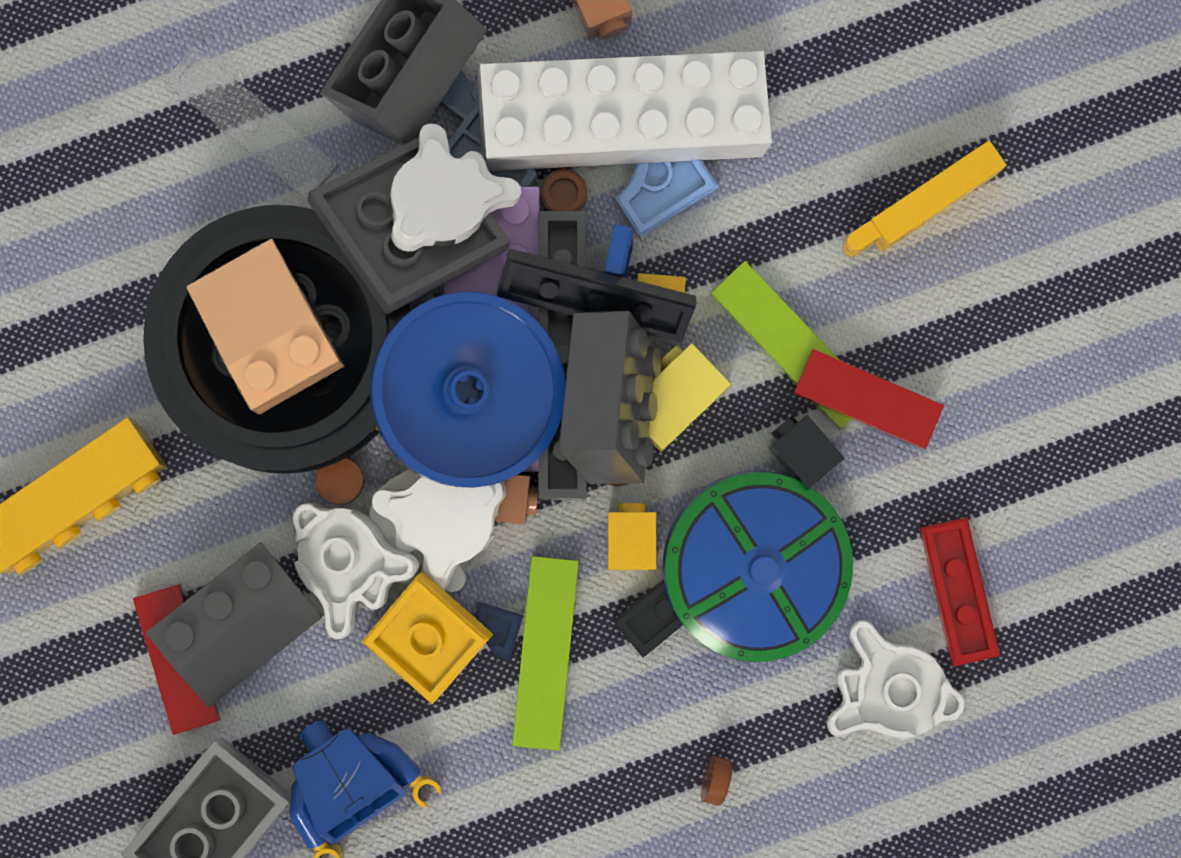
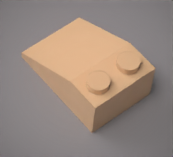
M272 238L186 286L226 367L251 411L261 414L344 367Z

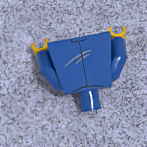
M323 720L310 724L301 732L300 736L310 753L296 761L293 765L296 780L291 785L290 818L307 848L314 849L315 854L313 858H320V855L324 853H329L335 858H343L342 848L336 842L407 795L408 792L404 786H411L412 797L421 807H428L425 801L418 797V790L421 786L430 784L441 794V788L436 780L430 776H420L421 769L399 745L372 733H364L357 736L349 728L340 731L334 736Z

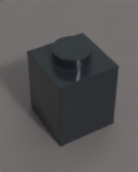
M792 415L771 433L777 441L768 449L794 479L801 481L807 489L811 488L845 459L809 415L799 422Z

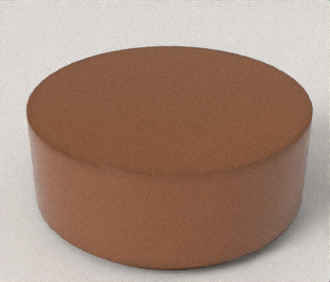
M559 169L551 172L541 185L542 204L547 211H581L587 201V186L584 179L578 173L569 169Z
M346 458L336 464L319 469L316 474V487L319 494L326 501L336 505H345L353 502L360 496L364 488V475L361 468L355 462Z
M711 756L702 782L701 802L716 806L723 804L732 777V763L730 759Z

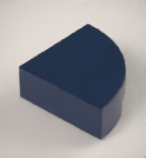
M478 602L476 619L494 634L486 645L496 655L510 661L524 615Z

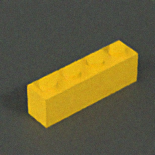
M128 417L0 504V573L11 574L16 571L18 576L27 573L43 561L39 554L54 544L58 549L68 545L82 534L79 527L93 517L98 522L106 519L122 507L118 501L133 490L139 495L161 480L158 473L165 469L167 465L136 420Z

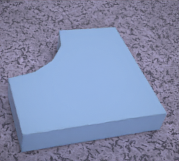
M699 159L677 162L635 164V171L629 185L615 197V202L639 239L717 191L719 186L703 161Z

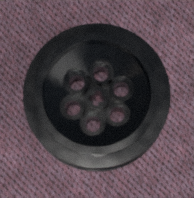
M293 205L256 206L236 211L209 223L193 234L169 259L157 279L147 306L143 336L145 362L154 392L162 407L175 425L198 446L225 461L251 470L275 474L305 473L336 464L354 455L380 434L378 430H375L376 423L370 403L372 367L377 351L390 329L411 309L409 303L389 314H385L313 209ZM272 238L298 285L307 289V301L320 324L330 318L338 319L341 322V335L331 343L344 367L330 374L329 381L323 387L311 388L309 386L267 411L257 414L251 411L226 367L186 286Z

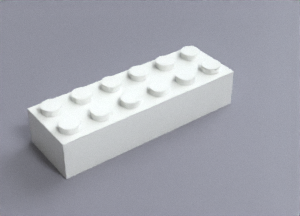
M764 51L480 64L477 88L482 157L488 171L677 162L695 159L763 157L772 144Z

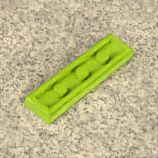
M746 261L711 292L710 295L796 385L813 349L840 360ZM814 403L839 430L851 420V418Z
M531 557L512 746L560 751L579 561Z

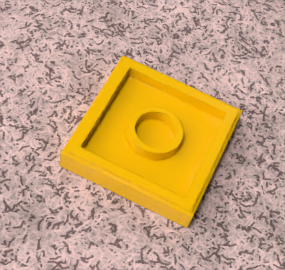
M422 571L361 642L426 700L433 704L494 634Z

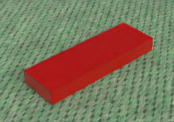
M815 349L811 351L793 393L923 450L927 448L944 407L943 404Z
M968 517L919 528L951 666L1000 656Z
M181 584L133 598L172 734L175 735L220 721L221 718L216 703L209 708L175 671L146 634L148 630L186 601Z

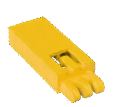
M988 140L852 232L842 245L843 253L848 257H855L873 244H876L881 253H883L997 176L1007 166L990 140Z

